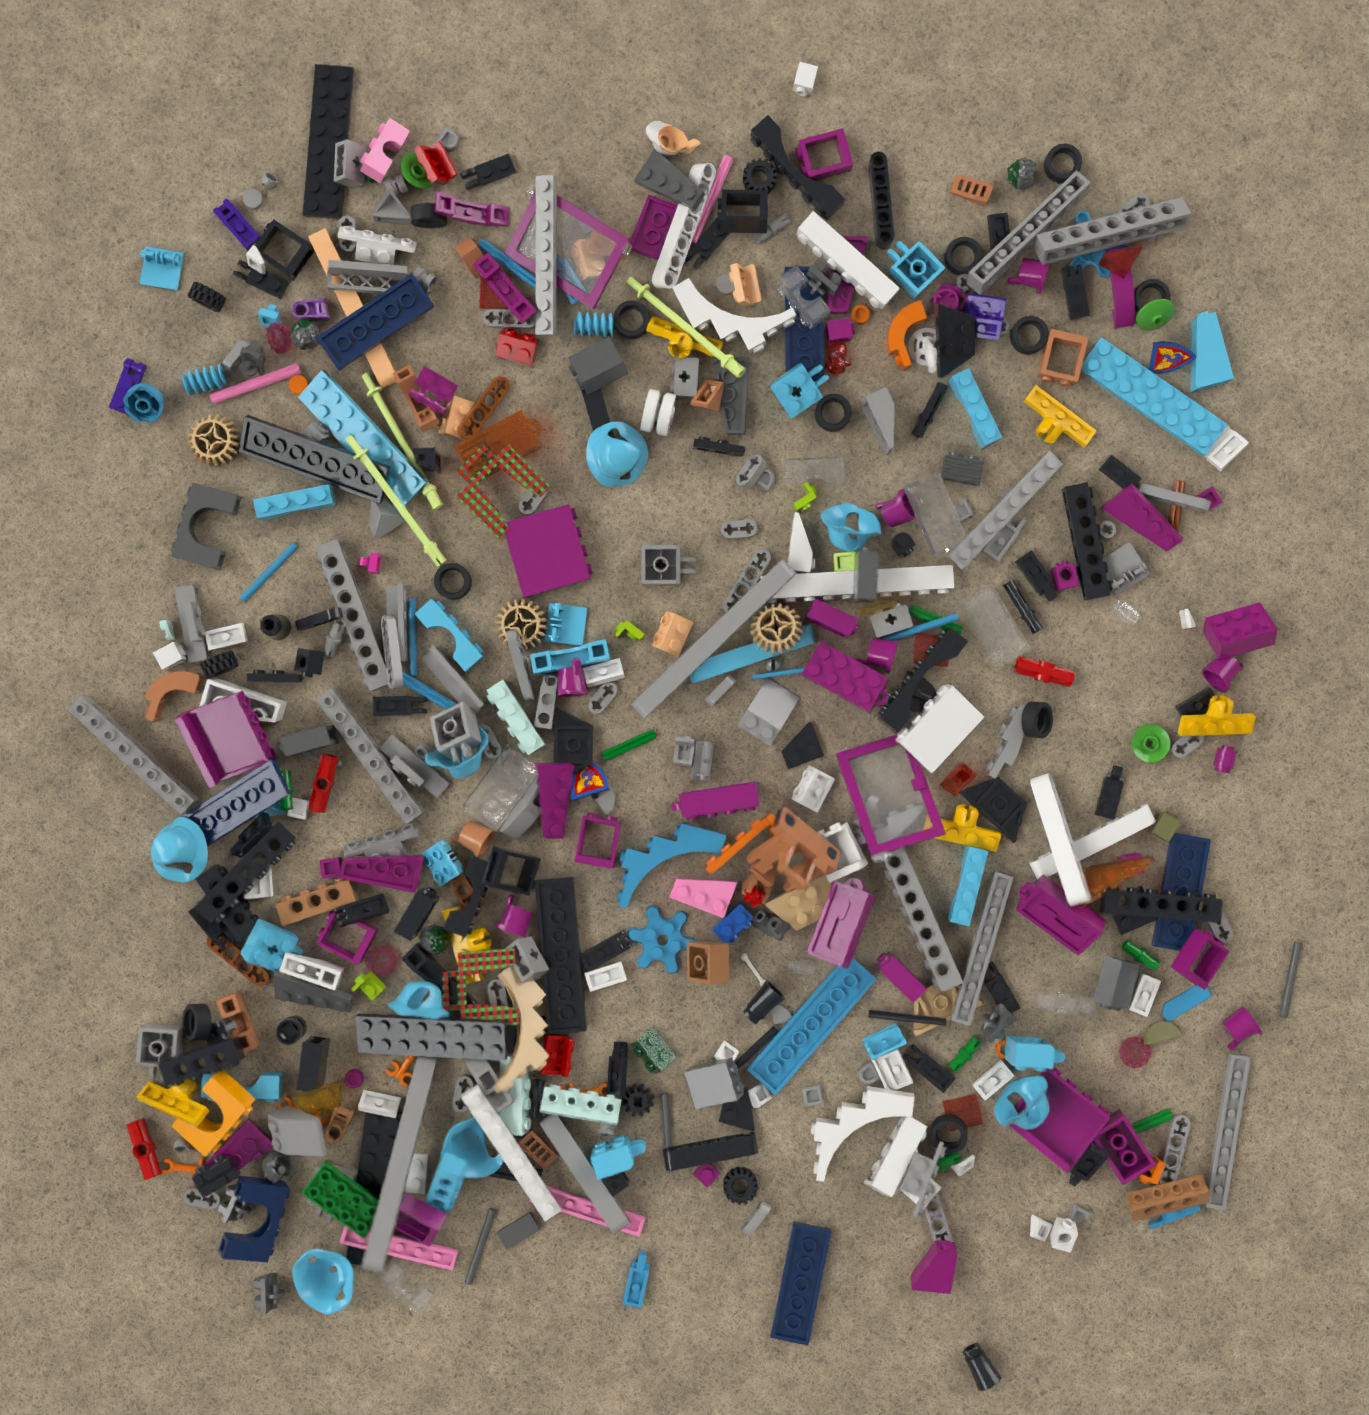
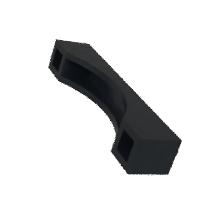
M769 115L751 129L750 140L757 148L760 147L764 151L763 155L765 158L777 165V171L782 176L786 175L789 178V184L795 190L799 189L803 200L815 207L814 211L818 216L824 217L827 220L844 205L845 199L833 185L814 181L803 175L793 165L784 150L781 128Z
M951 627L946 630L942 629L936 636L938 641L926 649L924 652L926 654L923 660L919 659L913 666L915 671L911 676L908 674L901 682L903 684L902 688L899 691L896 689L890 696L892 701L889 705H884L878 712L880 716L877 720L895 734L899 733L910 719L912 695L921 677L937 663L957 657L968 643V640Z
M418 942L401 960L426 982L436 985L443 996L444 981H442V977H444L443 972L448 971L432 955L425 952ZM448 972L449 1003L453 1007V1005H457L458 1001H460V996L458 997L460 988H457L459 983L454 977H450L451 974ZM464 989V992H466L465 1000H467L465 1009H469V1004H473V1008H476V1004L479 1003ZM473 1012V1017H477V1012Z

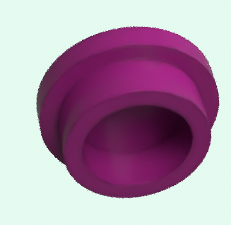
M351 1069L345 1074L344 1080L348 1087L355 1089L363 1084L364 1075L358 1069Z

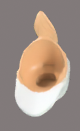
M652 121L646 127V134L653 142L654 149L664 155H675L679 152L690 154L700 145V141L696 139L688 141L683 131L661 121Z

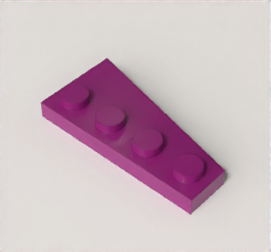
M424 855L343 858L339 878L416 893Z

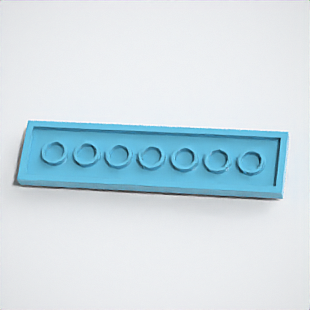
M1102 337L1082 363V373L1203 457L1228 425Z
M321 370L298 397L321 423L326 424L332 435L347 451L355 453L345 440L352 435L363 450L369 449L365 453L369 459L390 466L387 483L405 507L429 482L326 370Z

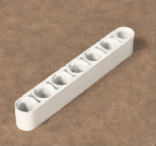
M711 163L695 164L691 168L688 178L704 191L705 196L695 211L678 204L652 276V283L656 288L671 289L678 281L715 179L716 169Z
M1050 773L1030 779L1031 787L1070 906L1088 902L1091 900L1090 892L1054 780Z
M1143 804L1140 806L1141 808L1133 809L1123 814L1124 816L1119 819L1117 817L1107 822V825L1102 828L1099 826L1089 831L1090 834L1086 836L1083 834L1075 838L1073 843L1079 861L1154 824L1156 820L1148 804ZM1048 852L1038 857V860L1029 862L1037 880L1043 874L1049 877L1058 872L1053 853Z

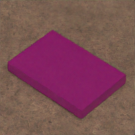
M648 195L628 249L658 260L678 206Z

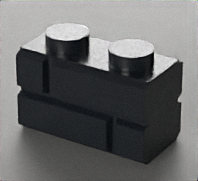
M230 1153L225 1156L220 1154L212 1159L213 1163L207 1166L202 1164L194 1170L195 1173L192 1176V1180L203 1198L239 1178L241 1172Z

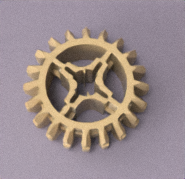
M209 414L208 420L206 417L201 416V423L196 420L195 424L197 426L190 427L193 434H187L188 437L192 438V440L187 441V444L192 446L189 451L194 453L193 457L199 459V462L202 464L206 462L208 466H211L213 463L215 466H219L220 461L222 464H226V457L229 460H233L230 454H238L234 447L240 446L239 443L235 442L240 440V436L235 435L238 433V429L233 428L234 423L228 422V418H221L218 414L215 418L212 414ZM220 426L225 429L227 440L221 438ZM210 427L208 433L202 434L207 428ZM214 437H215V438H217V439L220 440V441H216V442H213V443H212V442H210V441L207 440V439H210V440H211L212 438L214 439ZM200 441L206 443L207 454L201 449ZM225 446L221 452L217 453L219 447Z
M522 599L521 605H519L518 600H514L515 606L508 602L507 606L510 609L507 610L502 607L501 610L505 614H497L502 620L495 621V624L501 625L500 628H496V632H502L498 638H506L503 644L507 645L506 632L517 629L521 636V643L527 651V644L535 648L536 646L533 641L536 640L538 643H541V640L537 637L539 635L545 637L541 629L546 630L547 626L541 625V623L547 622V619H540L544 612L540 611L537 613L540 608L538 605L532 609V601L526 606L525 599ZM521 610L530 611L536 619H524ZM515 611V621L506 625L508 617ZM520 619L523 623H527L523 632L519 627H514ZM537 625L534 634L527 639L528 628Z
M772 603L770 609L764 606V612L758 610V617H753L755 623L750 625L753 629L751 636H755L753 642L758 643V648L764 647L765 653L771 649V654L773 655L775 650H779L781 655L783 649L789 652V646L795 648V641L799 642L801 640L799 635L803 633V630L800 629L802 627V622H799L800 616L795 615V610L789 611L788 605L783 609L780 603L778 608H775ZM778 617L788 620L789 623L787 621H780ZM772 618L769 624L765 625V627H762V625L768 619ZM775 623L779 627L778 636L776 631H774ZM788 631H791L790 635L787 638L781 640L784 634L788 633ZM764 635H766V637H773L775 641L766 639Z

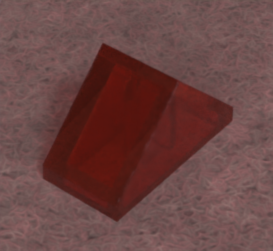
M1138 245L1106 253L1100 259L1099 264L1114 274L1125 278L1142 250V246Z
M957 762L940 785L955 797L977 776V773L965 763Z

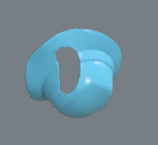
M619 421L609 422L594 430L590 435L586 451L587 464L593 476L603 486L614 488L631 484L638 479L647 464L648 448L646 441L630 425ZM616 428L619 434L628 442L609 437L608 433ZM630 471L631 477L629 479H620L621 476Z
M843 503L835 505L821 513V518L827 525L831 543L844 551L856 552L865 546L870 537L881 535V525L878 517L853 504ZM856 513L859 515V532L846 527L845 522L848 514ZM848 533L855 534L858 538L854 540L849 537Z
M478 727L482 743L477 745L475 756L471 759H466L463 752H461L462 762L456 764L453 757L448 758L436 749L425 755V762L430 766H440L448 769L454 778L469 777L481 765L482 750L488 743V735L482 728Z
M177 817L159 832L151 846V857L156 871L168 880L181 883L192 881L202 873L207 864L208 850L205 836L196 823L186 817ZM187 862L192 864L193 869L187 874L180 868L167 866L166 864Z
M409 982L395 1000L386 1003L400 1015H416L427 1019L450 1017V1014L442 1008L440 989L431 982ZM429 991L430 996L423 1002L425 995Z
M1035 1075L1023 1077L1009 1083L994 1106V1113L998 1122L1003 1126L1013 1123L1023 1129H1034L1041 1125L1049 1113V1103L1045 1095L1047 1089L1045 1078ZM1013 1093H1019L1027 1105L1026 1110L1020 1115L1017 1114L1013 1104L1008 1100L1009 1095Z
M475 1117L451 1128L446 1136L441 1152V1159L444 1153L447 1152L467 1161L464 1168L467 1170L464 1178L489 1176L496 1172L504 1162L500 1154L494 1158L488 1154L485 1132Z
M313 1249L304 1253L293 1267L295 1287L306 1304L323 1314H334L349 1304L353 1296L354 1273L346 1257L336 1252ZM312 1256H315V1257L318 1258V1260H316V1261H314V1262H310V1263L308 1262V1260H309ZM335 1265L337 1271L330 1272V1267ZM343 1288L345 1298L337 1301L338 1294Z

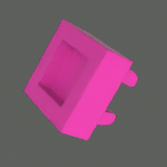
M370 552V558L361 557L360 565L368 567V572L379 574L381 555Z

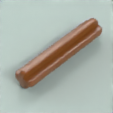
M1176 480L1173 491L1184 494L1186 482ZM1171 504L1168 522L1179 532L1182 507Z

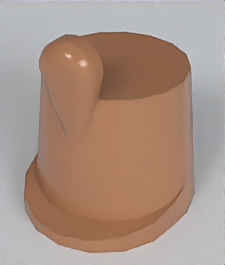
M470 820L465 824L460 835L453 836V842L462 844L475 853V857L481 859L488 851L495 831Z

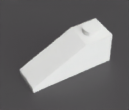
M795 512L787 564L796 573H810L815 568L816 559L812 558L813 552L800 515Z
M286 952L279 971L335 990L340 984L345 967L328 961Z

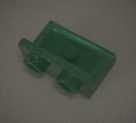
M654 1027L648 1029L639 1039L630 1044L634 1054L643 1060L646 1069L653 1074L664 1070L676 1058V1055Z

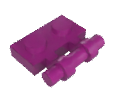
M424 366L415 381L417 385L421 386V389L418 392L412 388L408 395L415 398L414 401L422 402L429 406L430 410L443 414L446 407L440 404L441 400L450 402L458 385ZM428 390L435 394V400L425 396V392Z

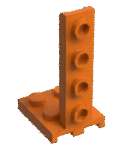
M769 813L761 818V820L759 818L754 820L749 825L751 829L746 833L744 830L735 837L737 841L732 845L726 844L720 850L722 853L717 858L712 856L706 862L707 866L704 869L708 873L716 871L767 826L769 827L767 829L768 833L774 837L776 834L772 832V828L774 827L773 824H775L776 817ZM794 849L793 854H797L799 851Z

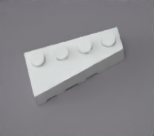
M902 1116L890 1136L892 1142L886 1143L881 1151L882 1159L873 1165L871 1169L873 1170V1175L870 1179L866 1178L864 1184L889 1197L896 1195L901 1185L899 1183L902 1177H905L907 1174L908 1165L913 1158L914 1152L918 1153L917 1146L919 1142H922L926 1137L927 1132L925 1130L927 1126L912 1117Z

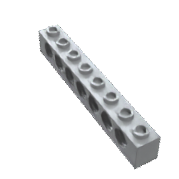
M1076 170L969 271L966 283L981 295L1035 244L1037 234L1048 232L1087 195L1091 182Z
M1182 197L1037 234L1034 250L1042 265L1187 228L1191 212Z
M336 539L316 547V559L319 564L322 563L324 568L322 575L325 581L330 584V596L333 600H336L338 605L335 608L341 607L342 619L346 623L344 632L350 637L351 642H349V646L358 658L356 664L359 671H363L365 677L363 678V683L366 689L374 692L389 686L385 656L341 541ZM336 558L338 561L337 565L331 568L329 565L330 560ZM339 576H343L344 583L338 586L336 579ZM345 594H350L351 600L345 604L343 597ZM356 611L358 618L352 622L350 614ZM363 629L365 632L362 639H358L356 636L357 631ZM366 647L371 648V655L369 657L363 655V650ZM373 665L378 667L376 675L370 673V668Z
M330 688L316 698V701L404 822L409 824L425 813V810L395 769H393L390 762L337 689Z
M80 696L68 709L70 713L180 815L190 812L200 801L192 791L89 696Z
M904 847L876 855L880 864L884 863L886 870L884 874L887 880L892 881L894 886L892 892L895 899H900L902 906H899L903 917L907 916L910 922L907 924L911 935L915 934L917 938L915 945L919 953L923 952L925 956L923 963L927 971L931 970L933 977L931 981L934 988H939L943 992L962 984L961 976ZM893 856L899 859V865L895 868L889 863ZM901 874L907 877L905 885H899L897 882V878ZM908 892H912L915 895V900L912 903H907L905 900ZM916 910H920L923 913V917L919 921H915L913 918V913ZM924 928H928L931 932L930 937L927 939H923L921 936V931ZM932 946L938 948V954L934 957L929 955V949ZM940 964L946 966V972L942 975L937 973V967Z

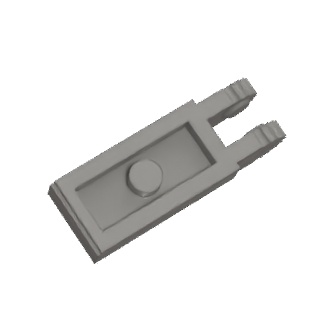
M1016 513L986 544L981 552L998 563L1020 533L1019 530L1027 521V518H1021L1017 526L1014 527L1010 522L1016 517Z

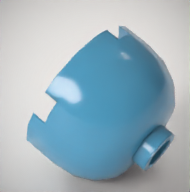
M135 384L124 396L125 412L137 422L149 421L148 423H152L158 420L163 412V395L151 384Z

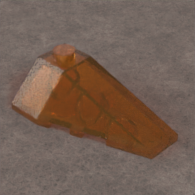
M1147 856L1092 865L1088 868L1082 867L1091 900L1078 904L1081 908L1102 896L1101 893L1106 891L1108 887L1113 890L1124 880L1123 878L1130 879L1151 866L1154 858Z

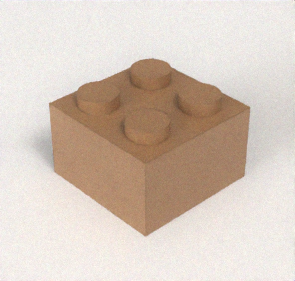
M710 940L687 942L688 981L708 985L729 983V943Z

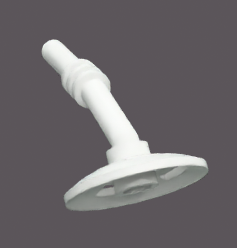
M922 328L914 332L910 337L908 351L916 363L928 366V371L934 373L937 363V351L934 348L936 330ZM929 332V333H933L935 336H934V337H930V336H925V337H923L922 333ZM915 338H916V339H917V343H916V350H917V351L914 352L913 343H914V340H915ZM920 341L923 342L921 349L919 348ZM921 354L925 355L926 360L919 358Z

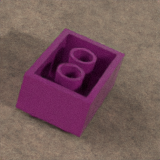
M1261 602L1206 617L1203 633L1218 659L1222 660L1275 645L1278 629Z
M1119 1109L1109 1115L1111 1118L1095 1137L1094 1141L1097 1146L1109 1152L1107 1162L1120 1182L1125 1185L1156 1166V1163L1125 1115Z

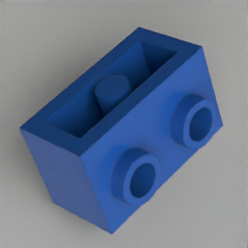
M739 902L724 918L712 927V931L723 943H733L739 937L737 933L740 930H746L752 925L753 922L751 920L754 917Z

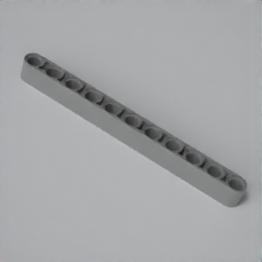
M782 559L647 688L631 706L643 719L648 717L790 581L796 572Z
M417 1057L362 1269L382 1273L384 1270L437 1067L435 1066L436 1061L439 1057Z

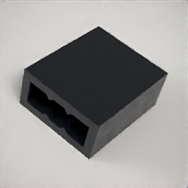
M310 1036L302 1043L296 1090H302L304 1094H313L324 1085L330 1038Z

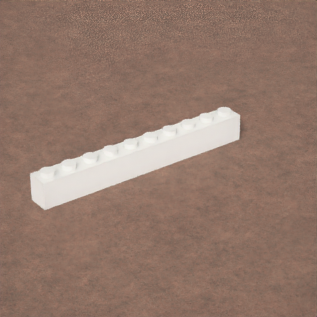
M953 565L878 569L877 594H880V597H891L892 593H899V596H909L911 592H918L919 595H928L930 591L936 590L938 594H946L954 588ZM854 571L795 574L766 604L777 603V600L785 599V603L796 602L797 598H804L805 602L814 601L815 597H823V600H835L834 596H842V599H853Z

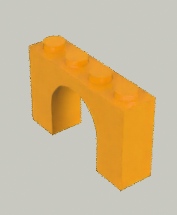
M223 1069L213 1075L201 1089L220 1106L223 1112V1123H214L204 1118L198 1127H195L177 1118L171 1125L173 1129L205 1157L211 1151L215 1153L222 1146L220 1141L227 1140L233 1133L231 1128L236 1129L243 1121L241 1117H246L252 1111L253 1107L251 1105L256 1100Z

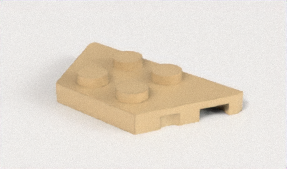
M824 873L808 883L805 889L797 890L794 888L790 892H785L766 901L764 905L780 919L788 922L793 930L797 931L820 919L831 889V882L829 883L826 877L827 874Z
M933 984L925 987L927 990L914 1002V1015L947 1018V1021H949L960 985L943 992L939 988L935 989ZM980 1000L977 1001L976 1008L983 1005ZM913 1023V1033L917 1036L939 1025Z

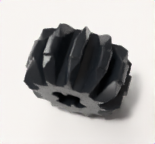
M636 1083L633 1084V1090L627 1087V1093L625 1097H622L626 1099L622 1101V1106H627L625 1110L627 1113L633 1110V1117H635L636 1112H639L640 1117H643V1110L649 1113V1107L654 1106V1102L651 1101L654 1099V1094H649L651 1091L650 1087L644 1091L643 1083H641L640 1089H637ZM635 1097H637V1099L639 1097L642 1098L641 1104H639V1102L637 1104L634 1102Z

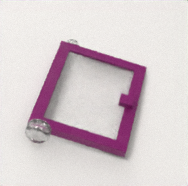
M533 182L527 189L525 196L530 203L504 254L536 274V182ZM557 195L556 287L595 309L623 254L628 255L630 253L632 245L629 242L631 239Z
M897 735L852 749L849 746H844L838 749L839 753H836L840 771L873 863L890 859L892 857L891 851L946 834L921 764L895 740L898 737Z

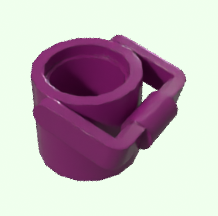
M944 282L932 298L934 309L935 303H940L962 311L967 303L968 296L962 293L963 290L954 284L951 286ZM959 296L962 297V298H964V300H963V302L961 303L960 307H959V298H958Z

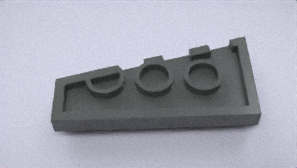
M655 149L634 180L639 186L694 211L705 196L701 188Z
M711 357L715 380L724 382L720 405L726 435H745L750 358L734 357L735 361L746 368L745 373L737 378L727 368L721 367V361L717 357Z
M275 969L273 974L275 999L295 1002L301 1005L307 1004L319 1008L335 1009L340 1012H351L353 1005L352 994L337 989H323L320 985L312 982L308 984L299 981L297 977L281 975L282 972Z

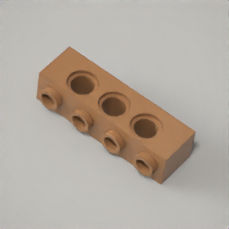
M338 878L335 879V884L328 886L326 882L316 886L317 890L310 892V889L298 892L299 896L292 898L291 895L280 898L281 902L275 904L282 926L359 900L354 882ZM332 889L338 890V899L332 897ZM314 895H318L321 898L320 905L313 902ZM296 901L301 902L303 906L301 911L295 908Z
M1202 1174L1126 1193V1204L1133 1221L1209 1203V1191Z

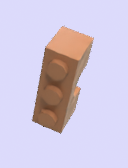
M241 990L216 1000L222 1018H226L229 1022L235 1020L237 1028L232 1029L231 1037L239 1036L243 1052L258 1047L260 1041Z

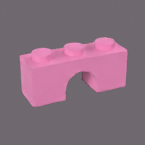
M389 118L386 124L382 123L377 131L380 134L378 139L374 137L369 145L371 151L369 154L365 152L360 160V163L363 164L360 171L381 183L393 162L384 154L383 150L389 149L398 154L410 131Z

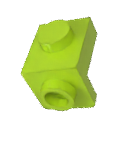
M807 481L802 485L807 495L793 504L796 512L799 510L802 512L806 511L812 506L811 502L817 498L815 487L812 484L809 485Z

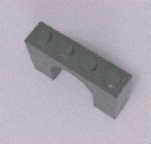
M192 483V486L187 491V504L182 509V521L177 526L176 533L178 535L176 542H173L171 547L172 557L221 570L226 552L202 545L195 536L194 525L197 518L208 510H218L237 516L242 497Z

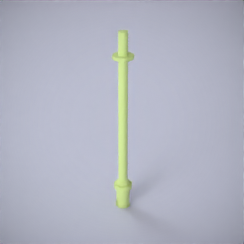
M633 277L627 280V283L638 292L637 297L640 300L646 298L717 357L721 361L722 368H727L737 378L745 373L746 368L735 361L734 356L731 354L725 355L649 292L650 286L648 284L642 286Z
M369 373L363 374L362 378L369 389L367 397L374 398L407 459L427 479L422 468L416 464L417 459L380 395L382 387L375 386ZM428 482L424 486L422 493L428 498L433 510H437L444 506V503L436 491V486Z
M352 435L347 437L345 440L357 454L353 457L354 460L360 458L424 545V553H428L437 567L440 566L447 559L437 548V543L428 539L365 454L369 449L363 450Z

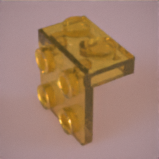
M336 1081L304 1093L301 1091L300 1094L292 1096V1102L301 1111L310 1115H315L323 1110L335 1109L337 1106L342 1105L341 1084Z

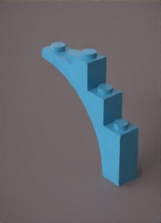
M681 822V826H676L674 837H677V841L654 835L653 839L649 838L647 845L650 853L627 847L626 851H622L619 862L623 863V868L629 869L628 872H624L622 882L625 883L624 890H619L617 901L620 902L619 907L627 908L631 895L639 882L651 869L661 862L676 855L689 852L707 851L721 854L720 850L723 848L726 834Z

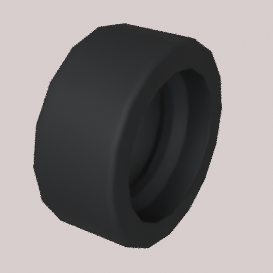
M1067 143L1054 146L1044 161V171L1047 177L1053 182L1064 183L1076 170L1080 171L1082 155L1076 147ZM1065 153L1072 157L1074 167L1070 173L1061 174L1053 168L1052 159L1055 155Z
M419 203L411 206V224L416 227L441 228L448 223L447 217L435 212V203Z
M958 237L948 245L944 255V263L952 274L958 276L968 274L981 261L982 249L973 238ZM967 246L973 251L974 260L970 266L960 267L953 262L952 253L956 247Z
M1158 279L1145 280L1134 290L1135 311L1137 314L1144 306L1141 303L1140 295L1146 288H1155L1160 292L1162 299L1171 300L1169 288Z
M633 300L620 304L615 310L613 317L615 329L621 336L627 339H637L647 332L646 329L650 321L649 312L646 307L640 302ZM635 309L641 313L643 323L639 329L628 331L623 328L620 320L626 310Z
M1025 316L1013 326L1010 333L1011 344L1021 354H1035L1043 348L1048 340V327L1039 317ZM1031 324L1038 328L1040 340L1037 344L1026 346L1021 343L1018 338V332L1022 326Z
M836 393L828 394L817 403L815 420L823 430L837 432L843 429L850 421L852 414L851 405L842 395ZM829 402H837L844 409V417L837 424L827 423L822 416V409Z
M457 563L444 564L434 575L435 589L441 596L449 600L461 599L471 589L472 580L470 573L466 568ZM451 570L460 572L464 578L462 589L455 593L446 591L442 586V577Z
M1030 701L1024 707L1021 725L1027 737L1045 738L1051 732L1053 712L1048 703Z
M204 1003L188 1004L185 1007L182 1017V1028L184 1036L188 1041L205 1040L210 1034L211 1012Z
M943 1114L932 1123L930 1132L931 1142L937 1149L941 1140L938 1137V1129L946 1125L956 1127L960 1130L961 1134L959 1140L955 1142L943 1141V1147H946L945 1153L954 1154L966 1146L968 1139L967 1126L960 1117L953 1114Z

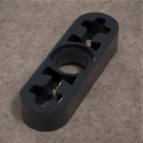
M341 607L328 609L296 620L297 631L314 628L332 622L335 619L343 618Z

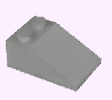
M887 387L865 396L861 403L885 456L894 448L895 397L892 391H888Z
M767 677L737 726L770 746L799 700V697Z
M289 1105L268 1114V1127L273 1138L272 1146L276 1151L285 1155H327L319 1118Z

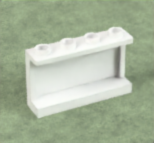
M949 684L943 685L937 690V695L924 704V709L911 718V723L906 728H902L895 739L930 773H933L984 718L954 686Z

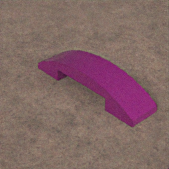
M441 192L435 193V212L444 217L483 226H508L509 207L492 203L483 205L455 199V195Z
M1126 248L1105 251L1107 271L1110 270L1114 301V309H1112L1114 328L1133 326L1135 319L1134 287Z
M486 253L473 264L494 293L522 324L537 312L503 273L500 266L489 253Z

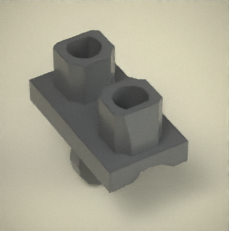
M820 261L815 266L811 265L808 269L807 275L811 278L808 284L812 287L810 293L814 295L818 292L823 296L827 291L833 297L837 293L842 277L834 272L828 279L824 273L829 267L823 261Z
M251 342L248 349L242 347L240 353L243 363L240 366V371L245 377H253L257 372L260 376L264 374L263 364L266 359L261 354L263 351L261 345Z
M764 910L757 912L754 917L755 922L752 925L754 928L780 942L785 932L791 927L788 922Z
M999 1003L991 1015L983 1014L981 1019L984 1024L980 1029L985 1033L987 1041L993 1043L995 1039H1002L1004 1037V1027L1006 1025H1013L1016 1019L1006 1009L1004 1004Z
M236 1185L228 1186L225 1194L231 1200L229 1203L227 1201L222 1202L217 1210L223 1216L221 1221L224 1223L242 1219L243 1214L249 1215L252 1210L248 1203L238 1202L234 1195Z
M269 1273L266 1276L254 1279V1288L260 1290V1295L254 1299V1307L261 1309V1314H267L268 1311L277 1308L279 1298L285 1296V1291L279 1289L276 1273Z

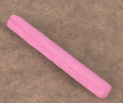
M728 155L723 157L715 175L691 242L693 245L697 243L732 166L733 158Z
M296 363L210 393V399L212 403L217 404L299 375L302 371L299 364Z

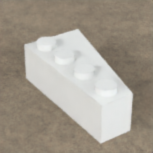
M216 677L207 679L200 706L243 691L245 696L249 698L250 706L258 716L259 721L277 722L282 720L287 705L286 701Z

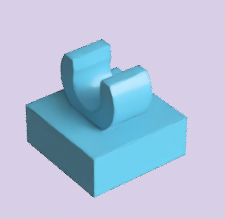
M269 304L268 309L260 308L258 316L261 325L277 330L280 329L281 319L279 311H276L277 305Z

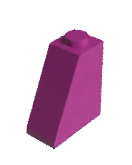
M935 1240L911 1274L912 1290L951 1294L957 1260L955 1242Z

